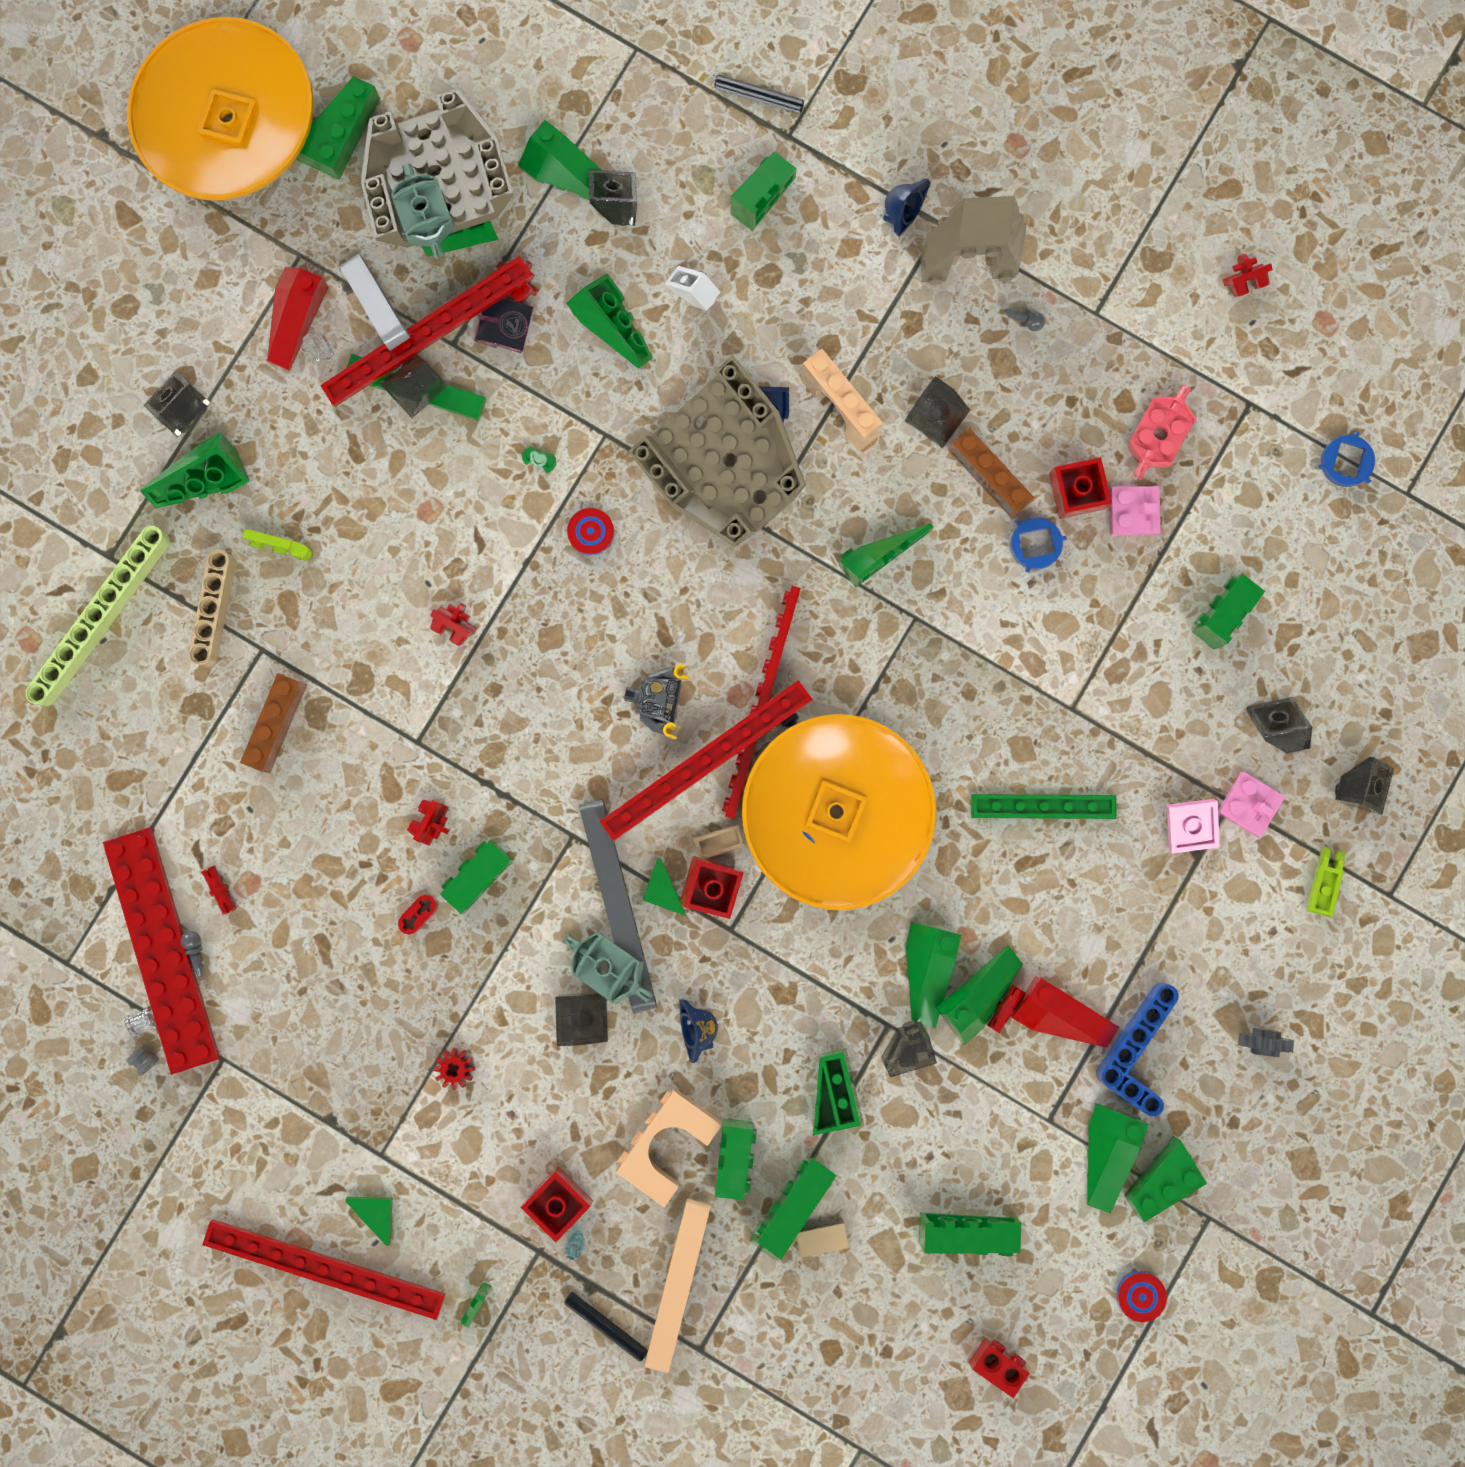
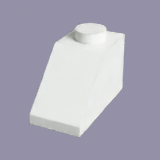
M678 266L665 282V285L692 306L706 311L714 304L715 299L720 294L718 288L705 273Z

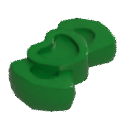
M533 446L526 447L522 452V460L525 465L533 463L536 467H543L546 473H550L557 466L554 454L542 452Z

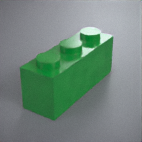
M489 840L488 843L483 841L475 849L477 853L471 861L466 859L458 868L460 873L455 878L450 877L441 886L444 890L440 895L460 914H465L514 861L492 840Z

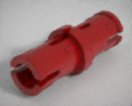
M214 865L209 867L208 870H203L201 874L211 890L209 894L215 898L222 915L230 913L231 910H236L237 907L227 891L229 887L223 883L216 866Z
M1012 984L1002 1003H998V1009L987 1026L1000 1034L1010 1016L1015 1015L1016 1012L1014 1010L1026 993Z

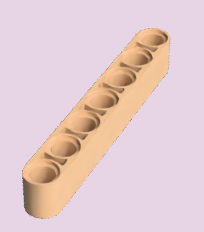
M688 1198L686 1200L644 1365L646 1368L669 1373L711 1204Z

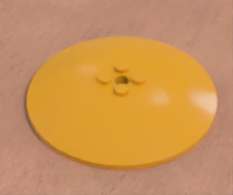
M236 17L204 19L188 24L168 35L145 58L136 73L129 93L127 105L128 130L134 149L142 163L160 182L170 189L188 197L201 200L217 201L239 198L254 193L272 183L297 158L305 144L312 124L314 111L313 90L308 72L297 52L281 35L260 23ZM233 114L231 121L223 122L225 115Z
M843 714L824 715L805 720L788 728L763 750L754 763L745 785L742 800V824L752 857L762 873L778 889L788 896L813 907L828 910H849L866 907L889 897L905 885L916 873L924 861L933 839L936 824V802L933 786L923 762L913 748L897 733L876 721L864 717ZM833 805H839L842 808V815L838 819H834L830 815V808ZM803 832L807 833L815 843L811 842Z

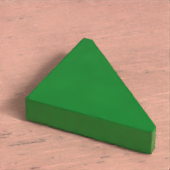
M658 858L642 900L685 915V910L679 902L680 899L662 859Z
M346 1197L345 1202L385 1245L389 1246L391 1244L393 1197Z
M485 1282L481 1284L461 1320L462 1325L470 1326L492 1286Z

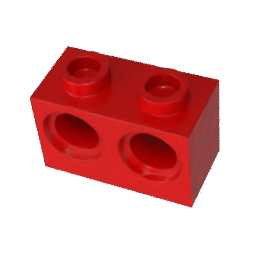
M984 1338L970 1359L969 1364L973 1371L1014 1399L1030 1375L1025 1366L1027 1362L1015 1353L1013 1356L1005 1352V1346L997 1340L993 1339L991 1342ZM989 1354L996 1355V1359L992 1363L984 1362L985 1357ZM1008 1369H1016V1374L1013 1377L1005 1376Z

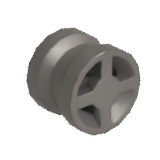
M145 1044L137 1049L126 1062L130 1066H134L139 1076H142L158 1062L159 1058L156 1055H152L149 1052V1047Z

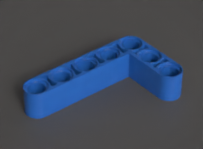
M1158 983L1152 987L1096 1070L1097 1079L1103 1085L1151 1117H1156L1162 1113L1164 1109L1163 1100L1128 1073L1179 999L1177 989L1165 983ZM1167 988L1169 997L1167 1000L1162 1001L1160 993L1163 989ZM1153 1008L1156 1016L1153 1020L1148 1021L1146 1013L1149 1009ZM1136 1029L1142 1031V1037L1138 1041H1134L1132 1037ZM1122 1049H1127V1059L1120 1061L1119 1052ZM1113 1069L1115 1072L1114 1078L1106 1081V1071ZM1133 1083L1135 1087L1134 1092L1131 1095H1126V1086ZM1149 1098H1154V1107L1147 1110L1145 1107L1146 1101Z

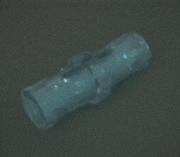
M573 1233L565 1243L564 1253L568 1254L566 1257L569 1260L579 1258L585 1249V1238L582 1239L583 1235L581 1233Z

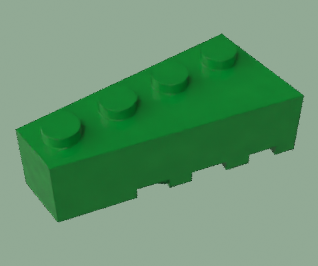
M353 76L311 124L305 144L296 158L297 161L340 180L369 122V118H371L380 101L375 86Z
M814 1158L801 1161L795 1171L797 1175L784 1186L782 1196L773 1203L767 1217L759 1224L749 1240L772 1259L782 1260L837 1176Z
M920 1212L918 1242L924 1254L974 1253L977 1255H988L989 1253H998V1255L1010 1257L1013 1256V1253H1020L1022 1223L1018 1218Z

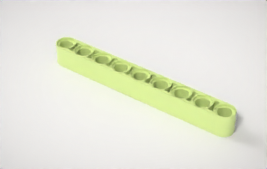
M148 526L142 530L27 687L26 698L30 703L50 706L57 700L168 548L170 538L166 532L155 526ZM155 534H159L158 541L152 544V537ZM144 553V560L138 563V556ZM130 572L131 577L129 581L124 583V575ZM116 592L115 600L110 602V594ZM101 611L102 617L96 622L95 616ZM87 630L88 636L82 641L81 635ZM72 650L73 657L68 661L67 653ZM58 669L59 676L56 680H53V672ZM43 689L44 697L39 700V691Z

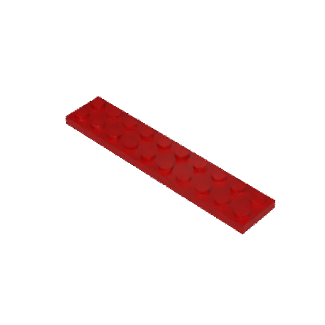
M150 827L102 842L170 1074L173 1075L221 1059L190 954L185 955L186 949L181 945L183 930L153 829Z

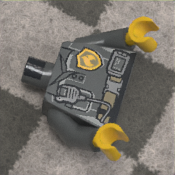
M683 664L650 673L646 679H642L640 689L626 687L624 701L638 703L636 713L640 715V721L651 731L666 735L672 739H677L676 736L672 735V731L675 728H681L674 724L682 685L681 679L688 680L690 676L683 675L684 669L690 668V666Z

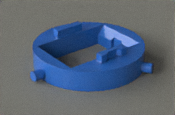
M1354 431L1353 435L1337 437L1325 447L1322 453L1321 464L1318 465V468L1322 469L1325 476L1338 486L1352 487L1363 481L1367 484L1371 482L1368 477L1372 474L1375 466L1374 451L1367 441L1358 437L1359 432ZM1341 443L1363 449L1355 478L1351 476L1346 477L1341 473L1333 471Z
M1030 518L1022 523L1018 519L1015 522L1018 527L1011 536L1010 549L1014 559L1026 568L1025 572L1030 573V570H1041L1052 565L1060 556L1063 541L1067 540V536H1062L1057 526L1044 518ZM1050 529L1054 553L1024 559L1023 550L1020 548L1021 541L1019 535Z

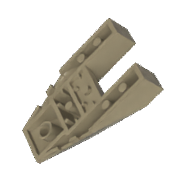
M1015 196L963 198L949 211V217L940 218L937 227L929 228L920 255L922 282L938 285L946 281L955 256L973 258L976 255L985 254L987 257H991L992 279L1007 282L1016 278L1020 269L1026 223L1023 222V215L1019 212Z

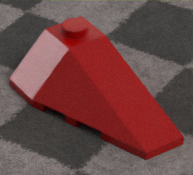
M284 268L275 287L268 362L288 371L291 370L328 290V285L322 277L302 268Z
M1037 976L1034 977L1025 992L1026 994L1016 1007L1015 1015L1011 1016V1018L1032 1031L1108 1048L1119 1029V1026Z

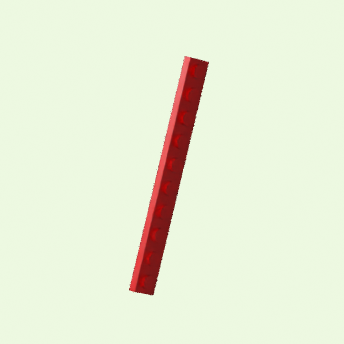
M518 256L407 328L406 330L411 338L391 351L384 343L321 384V388L334 407L338 406L534 279L533 275L522 258Z
M791 586L790 592L785 590L782 605H786L784 614H778L775 627L779 628L778 635L771 638L768 650L773 652L770 660L765 659L762 673L766 674L764 683H758L755 696L759 697L757 706L752 705L750 714L769 701L801 588ZM757 740L745 748L744 752L738 753L735 765L739 766L737 775L732 774L728 787L733 789L730 798L725 797L722 811L726 812V818L735 819Z
M799 680L599 822L611 839L616 841L809 704L813 699Z
M214 1219L209 1222L202 1244L215 1250L437 1320L446 1295L443 1292Z

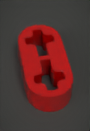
M427 894L418 897L399 918L398 927L400 931L408 935L418 932L437 911L438 902L436 898ZM422 900L431 901V911L424 910L421 914L419 913V910L423 907ZM416 915L418 918L413 922L415 928L406 929L407 923L404 920L406 918L412 919Z

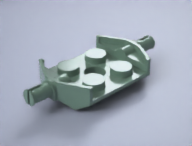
M408 163V169L406 165L402 167L406 176L405 180L396 184L391 193L403 230L410 245L429 246L435 259H439L438 253L442 258L444 253L440 243L455 229L437 178L428 174L416 175L412 164ZM417 204H427L423 210H415Z
M597 932L588 936L582 942L570 934L565 937L567 939H564L563 943L571 947L574 952L571 961L572 974L613 1004H618L632 995H637L647 1003L652 998L653 994L641 985L644 963L638 961L607 939L603 933ZM603 961H607L610 969L608 973L603 975L599 967Z

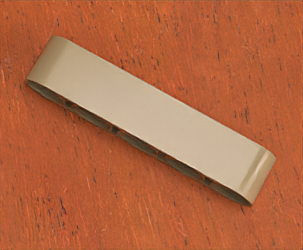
M221 549L211 551L207 557L189 649L190 660L194 664L205 668L213 666L218 659L236 567L235 559ZM221 557H225V564L222 567H218V560ZM220 580L221 587L214 591L213 584ZM216 603V611L213 614H209V606ZM211 626L212 633L209 637L205 638L204 631L207 627ZM203 650H207V658L204 661H200V653Z

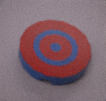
M584 508L576 512L569 520L567 526L568 540L572 547L581 554L587 556L599 555L612 544L615 536L614 525L610 517L602 510Z
M1134 1271L1122 1278L1117 1287V1303L1127 1317L1133 1321L1144 1323L1153 1321L1164 1311L1167 1302L1166 1289L1156 1276L1146 1271Z

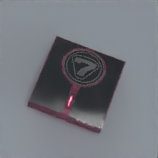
M505 298L501 299L480 313L474 341L494 348L499 346L521 354L524 349L534 307Z

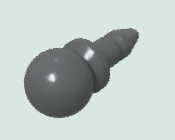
M1016 309L1004 310V313L1009 318L1020 321L1023 327H1028L1031 331H1039L1045 325V318L1041 313H1032L1029 310L1025 313Z
M188 931L182 935L181 945L186 949L185 955H191L190 959L194 971L198 977H202L203 964L198 953L203 950L199 946L201 937L195 931Z

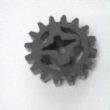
M1253 1028L1251 1034L1239 1033L1238 1045L1251 1048V1053L1255 1055L1280 1057V1052L1293 1053L1294 1040L1281 1037L1282 1032Z

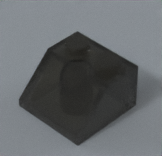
M175 371L143 406L178 437L189 430L191 422L197 416L205 413L210 402Z
M599 993L558 994L555 996L557 1046H578L608 1042L607 999Z
M908 1021L902 1027L897 1028L881 1056L889 1078L937 1064L930 1036L921 1021Z

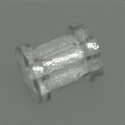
M150 1006L145 1007L142 1012L133 1016L128 1015L124 1017L127 1031L132 1036L139 1034V1031L157 1026Z

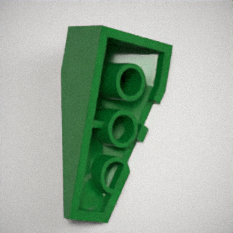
M546 120L530 136L518 163V167L534 180L543 184L544 182L551 184L562 191L578 194L579 197L606 206L620 189L574 143Z
M605 274L582 288L566 304L581 324L639 369L653 359L642 334L636 331L632 324L634 317L631 312L627 313L622 303L625 300L622 292L610 276Z
M219 432L200 443L143 486L140 492L155 508L183 503L186 499L199 497V499L207 498L209 494L219 492L221 494L230 493L248 483L249 477L236 449Z
M930 523L861 546L855 551L850 548L840 556L842 560L839 563V567L856 588L930 533L934 526Z
M914 922L910 923L905 949L912 1023L936 1028L940 1015L936 1007L944 1001L956 961L961 934Z
M1008 945L936 1007V1010L964 1045L983 1030L1023 965Z
M1095 1103L1090 1117L1087 1135H1089L1087 1149V1205L1111 1214L1140 1151L1149 1124L1141 1119Z

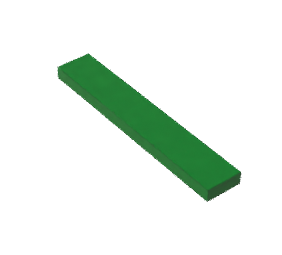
M351 354L347 367L363 357ZM397 368L369 385L476 421L480 420L487 400L486 397Z
M971 794V818L1117 819L1116 795Z

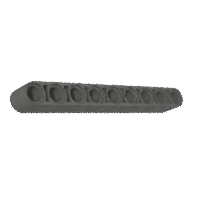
M603 798L580 804V813L614 944L638 961L644 963L641 985L653 994L647 1003L637 995L628 997L632 1012L636 1014L657 1008L615 841L611 839L599 822L607 816Z

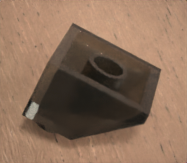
M589 170V204L612 225L635 226L637 212L636 173Z
M417 354L398 366L379 383L411 418L415 417L447 388L443 379Z
M935 376L908 414L905 422L943 449L968 415L970 409L952 387Z
M1293 697L1246 707L1248 715L1263 739L1287 754L1310 749L1313 727Z
M1375 757L1367 758L1340 777V781L1335 787V800L1351 807L1382 815L1394 768Z

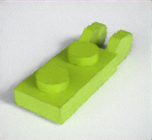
M249 529L243 532L242 538L249 542L248 546L263 550L264 546L270 547L272 552L280 555H286L287 552H290L296 559H303L304 561L310 560L313 556L312 550L307 545Z
M1324 846L1319 856V864L1316 867L1306 911L1332 918L1344 873L1345 852L1339 850L1335 855L1333 868L1328 867L1331 850L1329 847Z

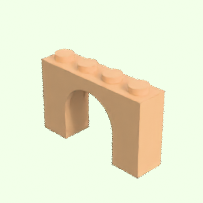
M820 349L803 363L800 380L815 398L824 393L832 401L846 423L845 435L860 452L878 438L883 422L825 351Z
M676 1088L671 1093L668 1090L659 1101L662 1105L657 1113L651 1112L645 1121V1124L648 1126L644 1132L638 1131L630 1142L633 1147L629 1153L624 1151L616 1162L619 1165L616 1171L617 1174L663 1207L666 1206L678 1189L679 1182L660 1169L652 1160L650 1155V1142L652 1138L662 1129L678 1127L686 1130L708 1146L722 1126V1122Z

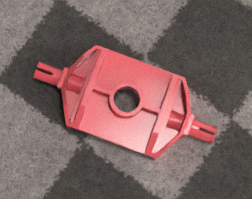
M1182 385L1175 397H1154L1128 443L1132 455L1139 461V465L1133 474L1135 478L1138 476L1137 479L1142 480L1147 469L1150 467L1167 468L1173 464V460L1188 432L1197 420L1185 403V399L1191 391L1189 386ZM1155 429L1164 430L1166 434L1164 440H1159L1155 437Z

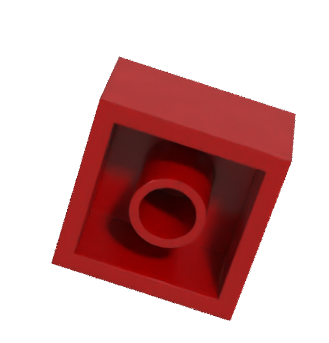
M1101 457L1056 466L1049 473L1059 519L1106 510L1112 504Z
M693 856L679 902L685 908L730 919L744 872L734 866Z
M558 1166L523 1202L520 1208L556 1243L591 1207L593 1200Z

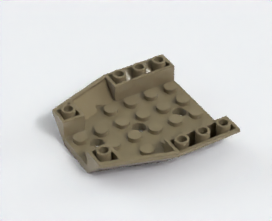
M459 89L436 96L439 110L400 123L396 122L392 111L369 118L361 185L376 241L406 248L414 246L410 245L406 238L391 195L396 184L405 180L406 176L402 167L406 165L408 169V163L412 164L416 175H431L435 171H440V174L435 177L440 185L447 208H451L449 214L455 227L451 233L498 218L513 197V190L498 138ZM424 135H430L428 139L421 140ZM419 203L416 205L415 210H423L427 204Z
M732 355L714 371L717 376L652 436H644L628 452L671 507L731 546L736 547L760 531L791 504L806 486L779 411L734 355ZM701 416L707 420V426L703 430L698 429L696 425L697 419ZM730 453H733L737 459L733 467H729L726 464V457ZM759 490L764 491L766 494V501L763 504H759L755 499V495Z

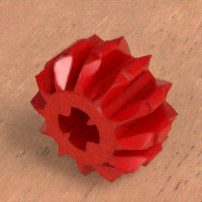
M457 1047L452 1048L451 1054L448 1050H444L442 1052L443 1057L436 1058V1062L441 1066L433 1068V1071L441 1073L435 1078L436 1081H440L443 1078L445 1081L442 1087L446 1088L451 1083L452 1090H456L458 1084L462 1088L466 1087V1080L471 1081L474 1078L469 1072L475 1071L476 1066L468 1065L474 1058L471 1056L465 1059L464 1057L467 1054L465 1049L460 1055H458ZM452 1063L453 1066L457 1064L460 1068L457 1074L456 1071L454 1073L450 1071Z

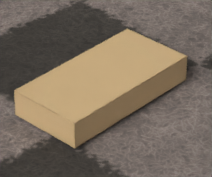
M739 823L693 838L698 856L704 859L746 847Z
M844 1222L804 1229L797 1235L801 1258L849 1248Z

